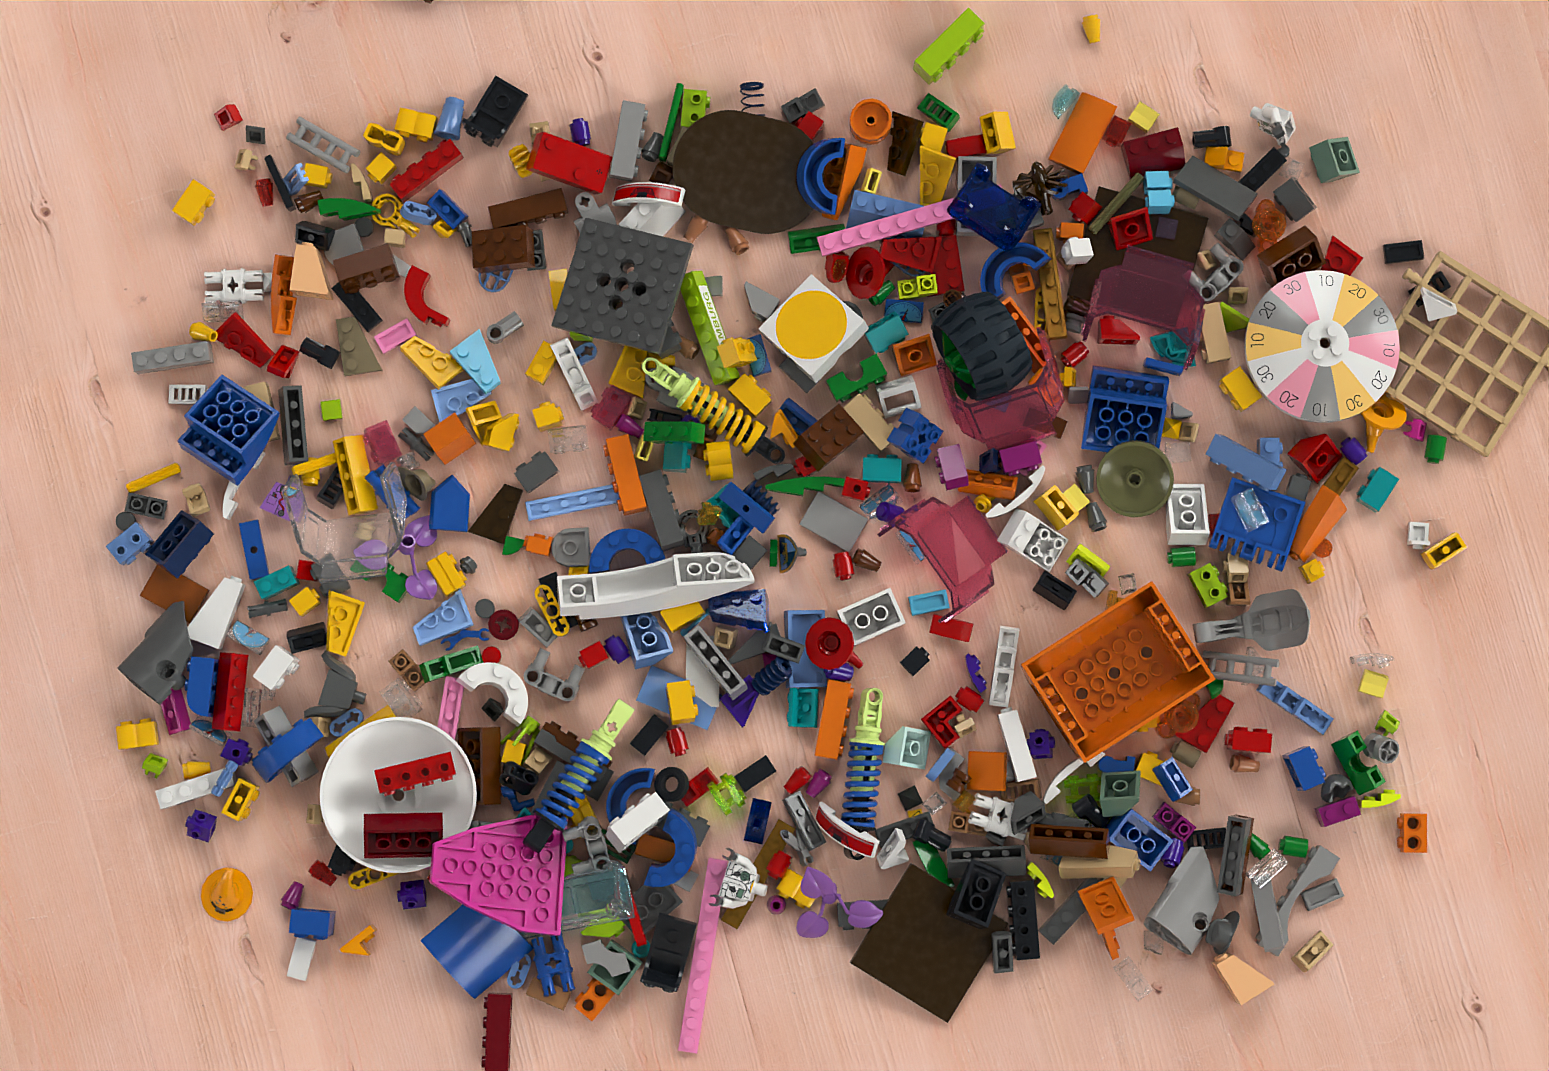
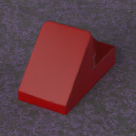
M281 345L268 364L267 372L289 379L300 351Z

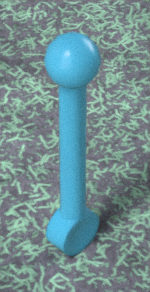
M707 608L705 615L698 618L688 628L681 630V635L685 636L706 616L712 615L713 610Z

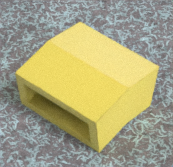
M1140 101L1127 121L1148 133L1160 114Z
M873 168L867 169L861 191L875 194L882 172ZM871 175L875 176V178L873 181L871 190H869L867 188L869 185Z
M641 435L634 458L645 462L648 461L654 443L649 442L644 457H641L640 453L645 442L643 441L644 435Z
M1076 484L1063 493L1077 512L1090 503Z
M1364 669L1358 692L1383 698L1389 678L1387 675Z

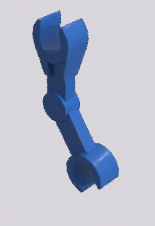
M482 628L479 631L463 629L457 635L443 639L441 644L449 641L451 646L445 649V651H450L463 638L472 637L487 641L489 638H482L481 633L483 631H490L486 628Z

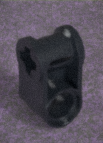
M512 761L504 764V772L499 777V782L503 786L513 789L521 795H529L539 781L538 775L535 772Z

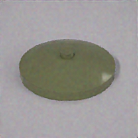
M1126 441L1111 448L1102 458L1096 476L1097 489L1104 503L1116 513L1127 517L1147 516L1159 510L1169 499L1174 484L1173 468L1167 456L1156 446L1144 441Z

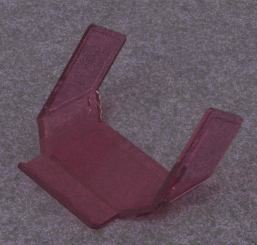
M1128 245L1122 265L1101 270L1099 278L1095 279L1081 331L1082 341L1086 342L1095 317L1111 314L1174 332L1187 345L1183 370H1187L1188 366L1192 365L1199 346L1205 309H1203L1205 299L1188 284L1194 263Z
M1041 327L1036 329L1046 366L1037 382L982 401L968 404L958 399L948 367L942 359L937 360L938 364L936 367L944 396L956 424H959L964 434L982 443H986L988 450L994 448L999 451L1057 435L1052 422L1065 401L1062 392L1064 391V386L1050 338Z
M969 495L952 507L935 497H931L928 500L923 499L880 528L881 532L877 534L881 537L893 528H897L910 535L950 592L952 610L937 620L939 623L943 621L945 623L989 593L988 589L995 585L991 563L1008 552L1004 545L997 541V535L981 512L977 510Z

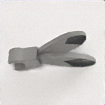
M797 828L796 837L787 830L780 831L782 839L794 850L798 851L800 864L803 867L814 861Z

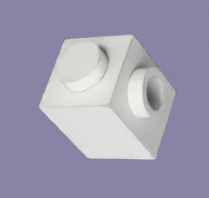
M1072 237L1061 247V255L1066 265L1086 264L1094 256L1089 238L1078 239V237Z

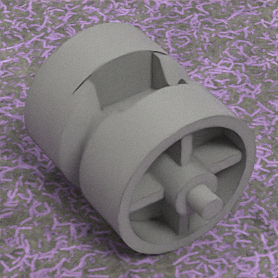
M1371 733L1364 739L1367 748L1363 752L1367 757L1386 764L1392 763L1398 757L1399 745L1395 740L1377 733Z

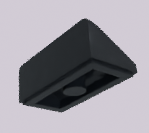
M301 221L296 224L295 242L300 244L302 242L312 243L318 249L329 251L335 229Z
M1047 571L1043 572L1033 588L1034 592L1062 610L1068 607L1077 592Z
M324 622L287 631V640L292 654L325 646L327 643V632Z

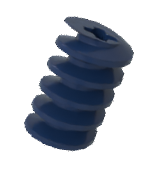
M757 480L752 481L743 492L772 516L780 510L776 509L778 503L771 504L773 497L765 498L768 492L764 491L761 493L760 491L763 486L755 487Z
M777 656L775 660H772L770 664H767L765 668H762L760 672L755 674V678L751 682L754 689L761 695L770 694L771 691L791 677V666L786 659Z

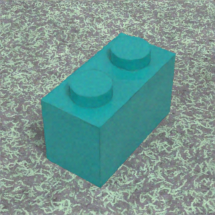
M895 311L868 326L869 329L864 333L868 344L875 353L885 352L889 349L888 346L893 343L902 342L905 340V336L909 335L902 320Z
M867 454V457H863L862 480L876 483H901L902 459H899L898 455H886V458H878L877 454Z
M1381 467L1370 471L1367 476L1369 481L1365 486L1362 485L1357 492L1358 498L1356 501L1375 513L1381 509L1399 481V478Z
M288 565L254 581V584L261 599L267 600L299 585L300 582L296 579L293 567Z

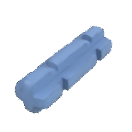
M229 760L227 762L226 769H223L216 781L217 785H214L211 790L213 795L220 797L224 792L223 788H226L233 776L232 773L238 767V764L234 761Z

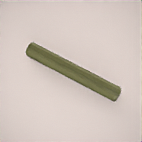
M1136 173L1089 226V230L1092 233L1097 234L1144 181V177L1141 174Z

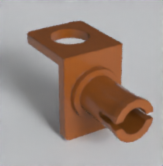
M706 420V421H705L704 423H702V424H704V425L706 426V425L709 424L710 422H709L708 420ZM716 426L715 432L712 435L705 433L704 444H697L693 457L704 460L703 450L707 449L706 443L716 442L718 436L716 434L718 429Z

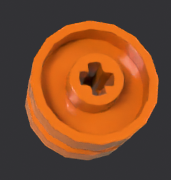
M873 98L864 99L857 103L852 109L850 116V131L854 138L866 145L878 144L885 140L890 132L892 123L889 108L882 101ZM867 120H870V122L873 120L874 123L870 124Z

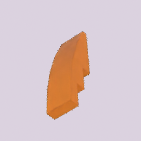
M277 254L274 257L271 286L272 330L275 334L291 335L297 297H294L293 293L289 290L294 257Z

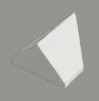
M1424 287L1421 288L1420 291L1428 321L1452 316L1457 313L1454 303Z

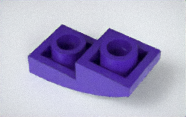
M968 653L965 656L968 674L979 693H982L987 689L985 686L987 682L980 674L978 676L975 674L981 669L979 667L981 662L974 654L971 656Z

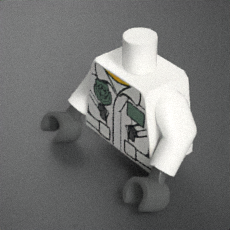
M1266 103L1262 109L1254 106L1250 112V117L1257 120L1261 131L1276 138L1278 145L1281 146L1277 150L1285 158L1288 157L1290 149L1286 144L1296 129L1292 112Z
M726 848L731 854L729 857L724 855L722 857L729 860L719 895H710V897L716 898V903H709V905H720L721 907L734 909L746 905L748 901H753L755 894L764 897L768 886L758 883L760 875L757 874V868L748 858L735 853L730 848Z

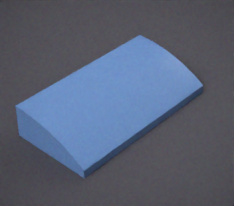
M825 610L784 611L785 638L805 645L809 629L818 620L825 618ZM806 647L799 664L787 660L791 666L792 675L786 680V688L827 687L824 669L811 662L806 653Z
M651 665L636 701L670 714L666 684L686 681V679ZM695 695L692 698L693 704H697L698 716H696L695 722L690 723L708 730L717 707L709 706Z

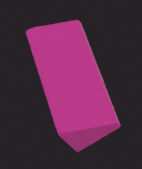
M171 688L172 693L161 704L169 735L192 728L182 690H173Z

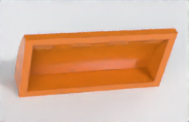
M1082 92L1048 160L1076 174H1083L1117 106Z

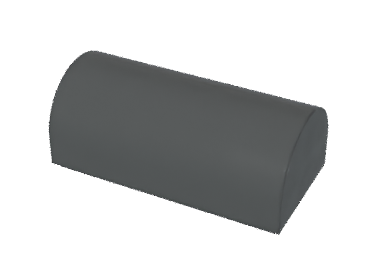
M770 632L766 634L762 644L763 651L798 664L805 645Z
M1008 931L993 932L991 934L993 972H1014L1012 934Z

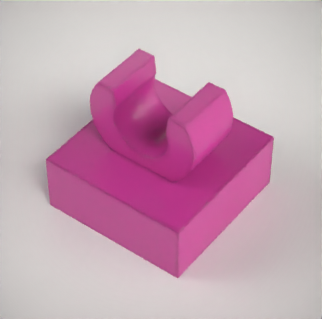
M1414 418L1413 422L1406 421L1405 424L1412 428L1410 432L1404 431L1403 434L1415 441L1423 442L1427 423L1421 419Z

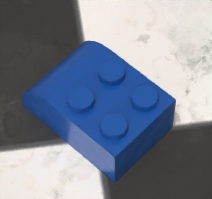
M191 656V660L187 663L189 680L186 679L185 681L187 703L194 713L200 716L213 717L219 659Z
M1133 809L1127 811L1123 816H1113L1104 828L1109 829L1110 842L1114 845L1137 851L1138 859L1141 860L1140 864L1150 872L1174 841Z

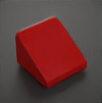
M235 104L225 105L214 113L222 131L243 121Z
M299 560L296 579L317 582L310 573L312 569L311 564L315 562Z

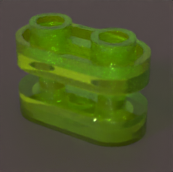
M724 773L720 776L721 783L716 785L712 781L707 784V787L727 816L733 812L730 808L736 803L740 808L746 804L744 800L747 797L742 789H736L735 785L738 783L733 775L730 774L728 776L727 773ZM726 788L732 796L727 800L721 794V791Z
M1098 773L1086 774V778L1079 779V775L1067 776V780H1063L1064 788H1070L1071 795L1065 796L1066 804L1075 803L1086 794H1078V787L1089 786L1090 793L1087 794L1092 795L1096 801H1100V792L1097 790V785H1101V777H1098Z

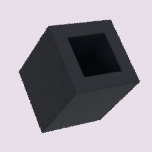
M916 646L900 664L913 677L930 661L928 658L930 654L923 647L919 649Z

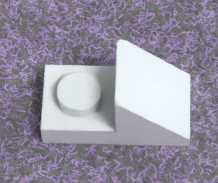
M895 828L876 856L880 869L884 870L909 861L907 852L904 849L906 839L902 830Z

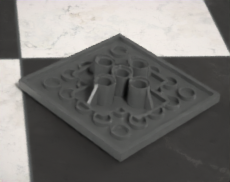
M585 217L551 326L660 354L694 245ZM630 267H634V270L627 274V270ZM611 280V283L604 287V283ZM628 285V288L621 292L622 287ZM646 289L645 294L639 296L640 291ZM623 303L622 307L616 310L617 304Z

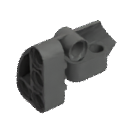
M184 601L172 603L146 631L145 639L117 667L133 685L159 705L172 693L171 688L179 690L184 687L186 677L182 672L194 651L187 629Z

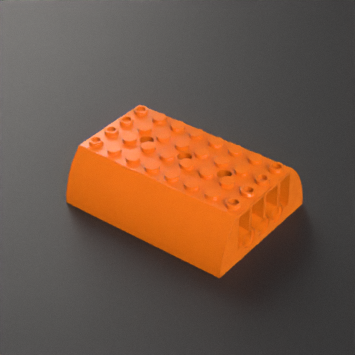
M1153 581L1021 664L1028 683L1069 747L1083 763H1086L1216 680ZM1143 647L1151 649L1152 654L1149 658H1144L1141 655ZM1113 667L1119 670V676L1116 679L1109 676V670ZM1079 688L1086 690L1087 696L1085 699L1077 697L1076 692Z

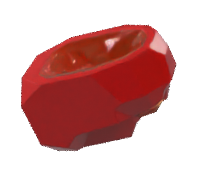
M840 251L826 256V278L831 283L842 281L847 273L849 255L845 252Z

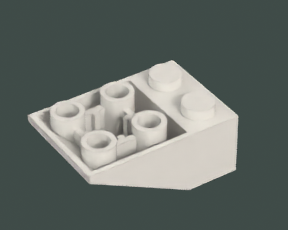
M1018 508L1015 509L997 539L999 543L1047 572L1051 571L1069 540L1027 511Z

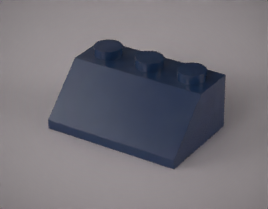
M181 510L145 555L178 579L185 572L188 565L198 556L202 548L210 542L214 533L201 521Z

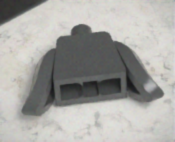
M327 650L321 656L326 665L332 670L329 669L319 699L318 705L322 706H314L305 710L304 719L309 717H337L343 715L347 709H350L352 702L362 705L365 702L367 694L356 691L358 683L356 682V675L353 670L331 656Z

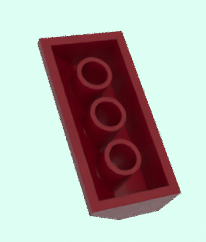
M442 812L364 814V858L432 857V844L443 840Z

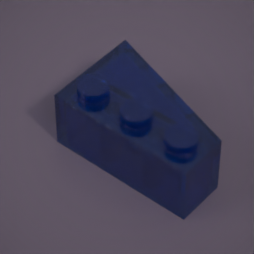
M766 589L728 592L708 599V610L712 622L731 626H744L750 630H763L765 633L770 632L769 598Z

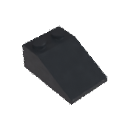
M971 859L951 898L946 915L980 930L988 928L1007 873Z

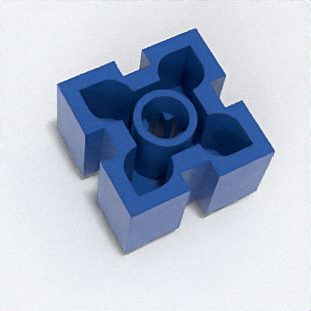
M906 408L898 420L901 422L898 429L894 427L887 441L896 448L901 449L900 451L908 457L924 464L931 453L929 447L932 443H937L943 430L929 422L922 414Z

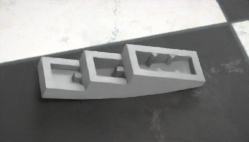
M1266 875L1252 878L1251 884L1264 950L1269 952L1283 949L1285 947L1271 877Z

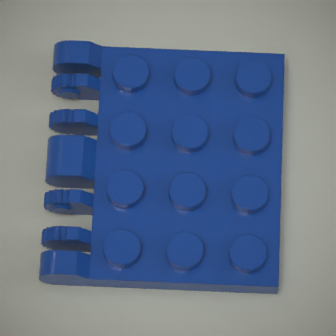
M1232 477L1208 547L1216 549L1222 535L1223 539L1219 551L1223 552L1226 549L1228 538H1231L1235 541L1230 551L1231 555L1235 556L1239 543L1243 542L1239 553L1240 558L1252 562L1256 549L1260 548L1256 563L1260 564L1266 550L1272 552L1267 562V567L1272 568L1278 554L1274 569L1282 572L1306 502L1271 490L1269 492L1265 491L1257 485ZM1251 489L1257 501L1254 504V508L1256 505H1259V508L1256 510H1261L1267 523L1261 526H1253L1244 521L1238 510V501L1241 494Z

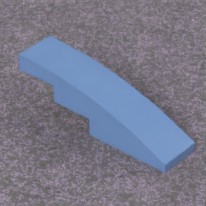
M1278 681L1276 686L1259 685L1256 691L1323 735L1334 719Z

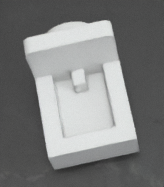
M1409 522L1407 545H1412L1413 549L1424 550V546L1430 545V541H1428L1429 523Z

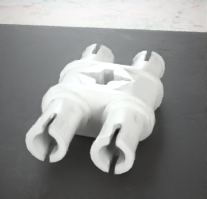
M240 268V270L223 269L221 272H204V277H206L204 278L205 284L222 283L223 285L222 291H205V296H207L205 297V302H223V304L227 305L228 303L245 304L247 301H264V296H262L264 294L263 289L246 290L245 288L246 282H263V270L246 271ZM233 282L238 285V287H235V291L230 288L234 284Z
M979 793L975 794L974 799L976 801H973V805L988 809L989 814L984 816L972 811L969 816L971 819H968V823L984 827L985 831L1000 834L1002 837L1011 836L1022 841L1026 836L1024 833L1027 832V829L1016 835L1012 833L1010 819L1014 802L1009 803L998 799V797L989 798Z

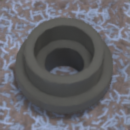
M469 556L460 559V568L463 572L474 574L477 568L475 561Z

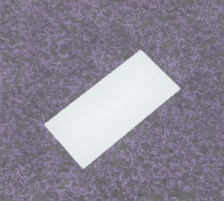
M708 636L713 642L714 636ZM686 643V680H690V686L694 685L697 697L711 707H719V683Z

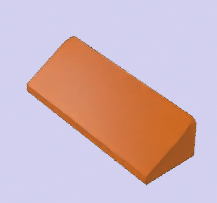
M966 469L969 485L958 488V491L963 493L984 494L989 497L1014 500L1018 477L995 473L983 474L980 471Z
M644 834L639 838L635 854L660 863H666L674 857L676 847L673 842Z

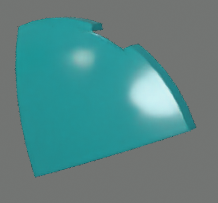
M1189 327L1150 337L1157 353L1161 357L1165 356L1170 359L1172 364L1183 367L1196 366Z

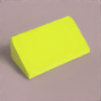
M1082 544L1077 546L1066 561L1072 565L1076 559H1080L1102 577L1110 568L1106 562Z

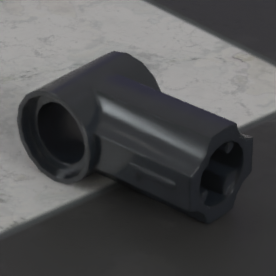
M1219 126L1213 128V130L1195 131L1192 133L1194 149L1232 146L1229 126Z
M308 337L303 340L299 350L301 353L317 360L318 363L330 369L333 368L341 353L328 345L324 346Z
M1086 794L1072 804V809L1079 818H1086L1096 828L1107 826L1110 817H1103L1102 809L1097 805L1092 795Z
M919 819L912 838L916 841L929 844L941 852H945L952 842L951 836L936 829L933 823L924 819Z

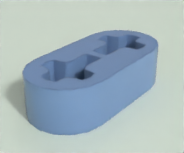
M406 201L400 209V214L403 218L423 225H431L437 217V213L431 207L412 201Z
M591 342L583 343L574 349L576 356L580 357L578 360L581 366L593 360L597 355V348ZM585 347L593 348L591 356L588 354L581 356L585 352Z
M356 708L350 709L335 719L329 726L331 734L341 737L363 722L364 715L362 711ZM352 712L354 714H359V716L357 717V722L353 720L348 723L347 720H349L352 717ZM345 722L346 725L341 728L342 733L334 731L336 723L341 725Z
M947 747L925 777L934 782L955 753Z
M529 954L524 955L528 964H524L522 970L518 969L520 962L516 961L511 966L507 977V983L511 988L517 989L524 984L532 962ZM518 971L520 972L519 979L521 983L513 985L511 976L515 977Z

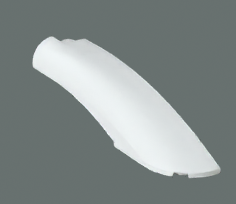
M721 552L675 554L668 559L624 570L557 576L558 605L560 616L579 615V619L627 616L695 603L753 584L755 580L749 567L745 563L742 564L736 560L735 556Z

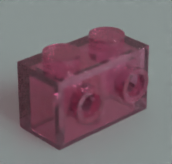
M611 385L610 388L606 387L601 395L603 399L599 404L596 403L590 411L593 413L591 415L592 419L610 431L632 400V397L614 385Z
M387 420L365 428L362 437L365 444L369 445L372 450L370 455L374 463L377 462L378 466L402 456Z

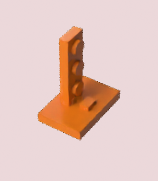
M1113 876L1078 891L1079 897L1098 935L1102 934L1105 946L1112 960L1119 958L1117 949H1120L1117 939L1113 938L1116 936L1114 929L1135 921Z

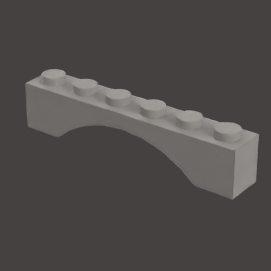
M1321 845L1311 848L1307 855L1309 859L1306 864L1302 863L1297 870L1299 875L1295 880L1292 879L1287 886V894L1285 897L1282 895L1276 904L1278 906L1277 911L1281 923L1284 947L1288 942V918L1296 898L1309 884L1321 877L1330 875L1340 859ZM1259 930L1256 935L1258 939L1256 944L1264 948L1261 931ZM1278 949L1269 952L1275 956H1279L1283 949Z

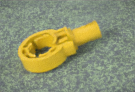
M386 193L374 199L371 206L378 209L389 201L395 206L394 213L389 218H383L379 214L378 217L377 215H372L375 222L384 227L398 230L395 226L397 225L411 238L417 236L411 229L419 233L420 228L401 216L400 209L403 203L398 197ZM386 198H393V199H395L396 201L394 202V201L388 200V199H386Z

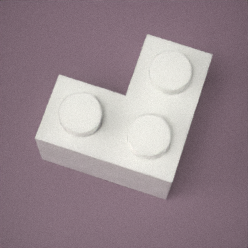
M275 645L253 677L270 690L279 689L285 682L283 679L285 675L294 674L300 666L298 664L300 659L282 646Z

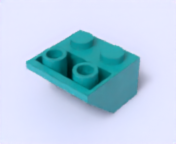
M681 442L665 444L663 471L686 473L687 468L691 466V457L688 455V449H692V444Z

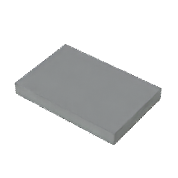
M818 491L799 525L841 549L850 552L868 519Z

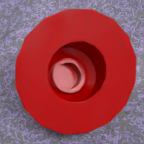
M872 247L859 248L849 259L846 273L849 290L859 299L872 298L881 289L885 276L895 265L887 260H883L878 250Z
M827 617L818 620L811 626L806 635L805 647L806 653L813 664L827 670L840 668L847 662L858 669L863 666L864 663L853 651V633L847 624L840 619Z

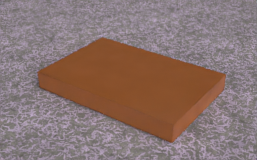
M157 564L140 596L165 610L172 603L184 601L186 622L191 623L210 590L182 574L177 579Z

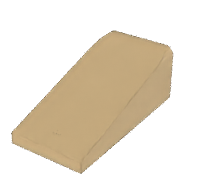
M1319 931L1291 957V960L1302 972H1307L1328 952L1333 943Z

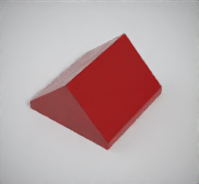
M1147 207L1112 217L1108 221L1116 250L1153 239Z

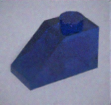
M753 798L744 841L763 844L772 802Z

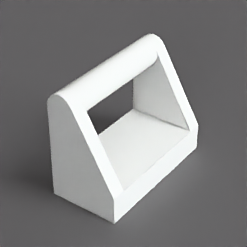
M912 375L875 386L885 419L903 414L906 408L911 410L922 408ZM912 390L915 402L889 410L886 409L884 398Z

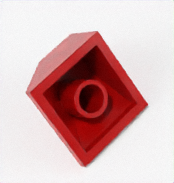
M1103 316V319L1100 318L1098 321V344L1136 345L1140 340V336L1120 319H1114V316Z
M1327 434L1301 439L1287 453L1294 464L1317 484L1343 457Z

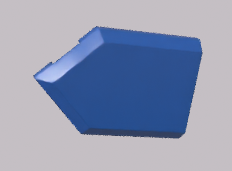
M453 475L449 476L431 493L429 530L467 532L470 494Z

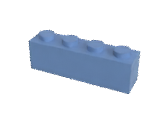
M1215 434L1205 454L1211 457L1210 461L1213 463L1226 465V470L1234 474L1237 472L1242 474L1244 480L1251 483L1255 481L1259 483V488L1268 492L1269 490H1277L1287 470L1221 434Z

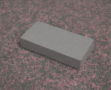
M1337 878L1300 893L1308 911L1344 896Z

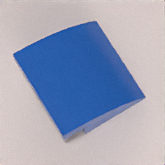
M1093 366L1081 449L1108 452L1120 443L1135 440L1144 441L1159 448L1167 409L1166 396L1169 377Z
M221 375L184 415L190 427L177 442L181 449L238 486L262 454L272 435L280 413L238 384Z
M461 905L420 940L446 971L474 999L509 971L516 961L519 962L525 957V954L533 950V946L521 932L464 905Z

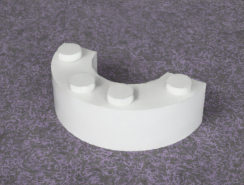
M487 662L468 668L457 678L456 681L470 692L481 685H492L498 688L505 698V710L502 716L517 727L522 723L527 712L528 695L523 681L513 670L498 663Z

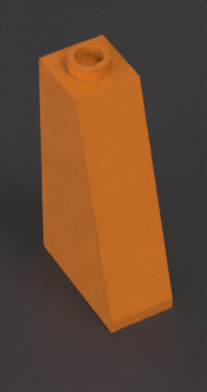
M1322 485L1298 524L1288 554L1295 561L1299 559L1305 563L1347 511L1346 506L1337 493Z

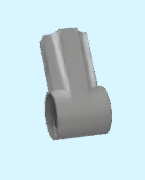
M514 311L496 324L490 325L487 329V338L491 343L499 344L504 338L524 326V324ZM493 330H499L501 335L498 338H493L490 336V333Z

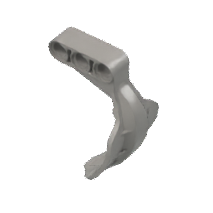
M1287 589L1257 596L1247 612L1231 620L1193 624L1196 643L1213 642L1236 637L1253 639L1263 649L1272 651L1304 644L1308 639L1311 616L1301 594L1297 590Z

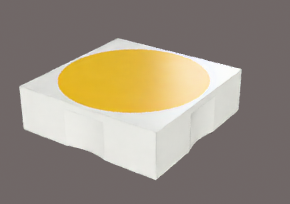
M811 274L760 326L759 331L774 347L791 358L802 372L817 383L835 365L838 358L850 349L869 328L859 315Z

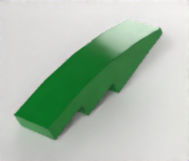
M800 477L767 484L765 490L803 497L804 489L823 492L824 485L843 488L845 479L834 477Z

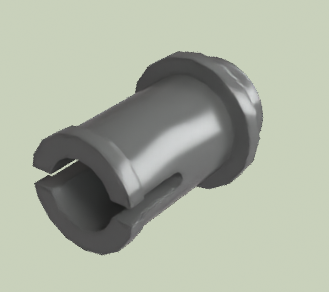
M464 222L457 226V231L460 232L465 247L472 246V231L470 228L472 226L468 222Z

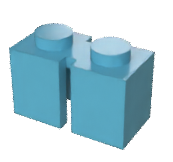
M1168 171L1145 172L1143 190L1144 195H1148V197H1145V207L1148 208L1149 214H1169L1171 208L1174 207L1175 199L1174 195H1171L1170 190L1172 189L1173 182L1172 178H1169Z

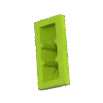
M1221 302L1220 308L1226 333L1247 329L1249 318Z

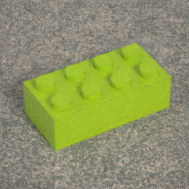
M968 7L914 61L913 70L927 84L936 83L943 76L942 73L946 68L949 70L953 67L959 55L962 57L968 52L972 42L977 43L982 38L985 23Z

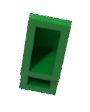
M327 198L318 200L320 215L324 217L339 215V219L348 221L381 213V210L352 199Z
M477 645L424 662L419 667L424 682L428 683L467 670L474 665L484 662Z

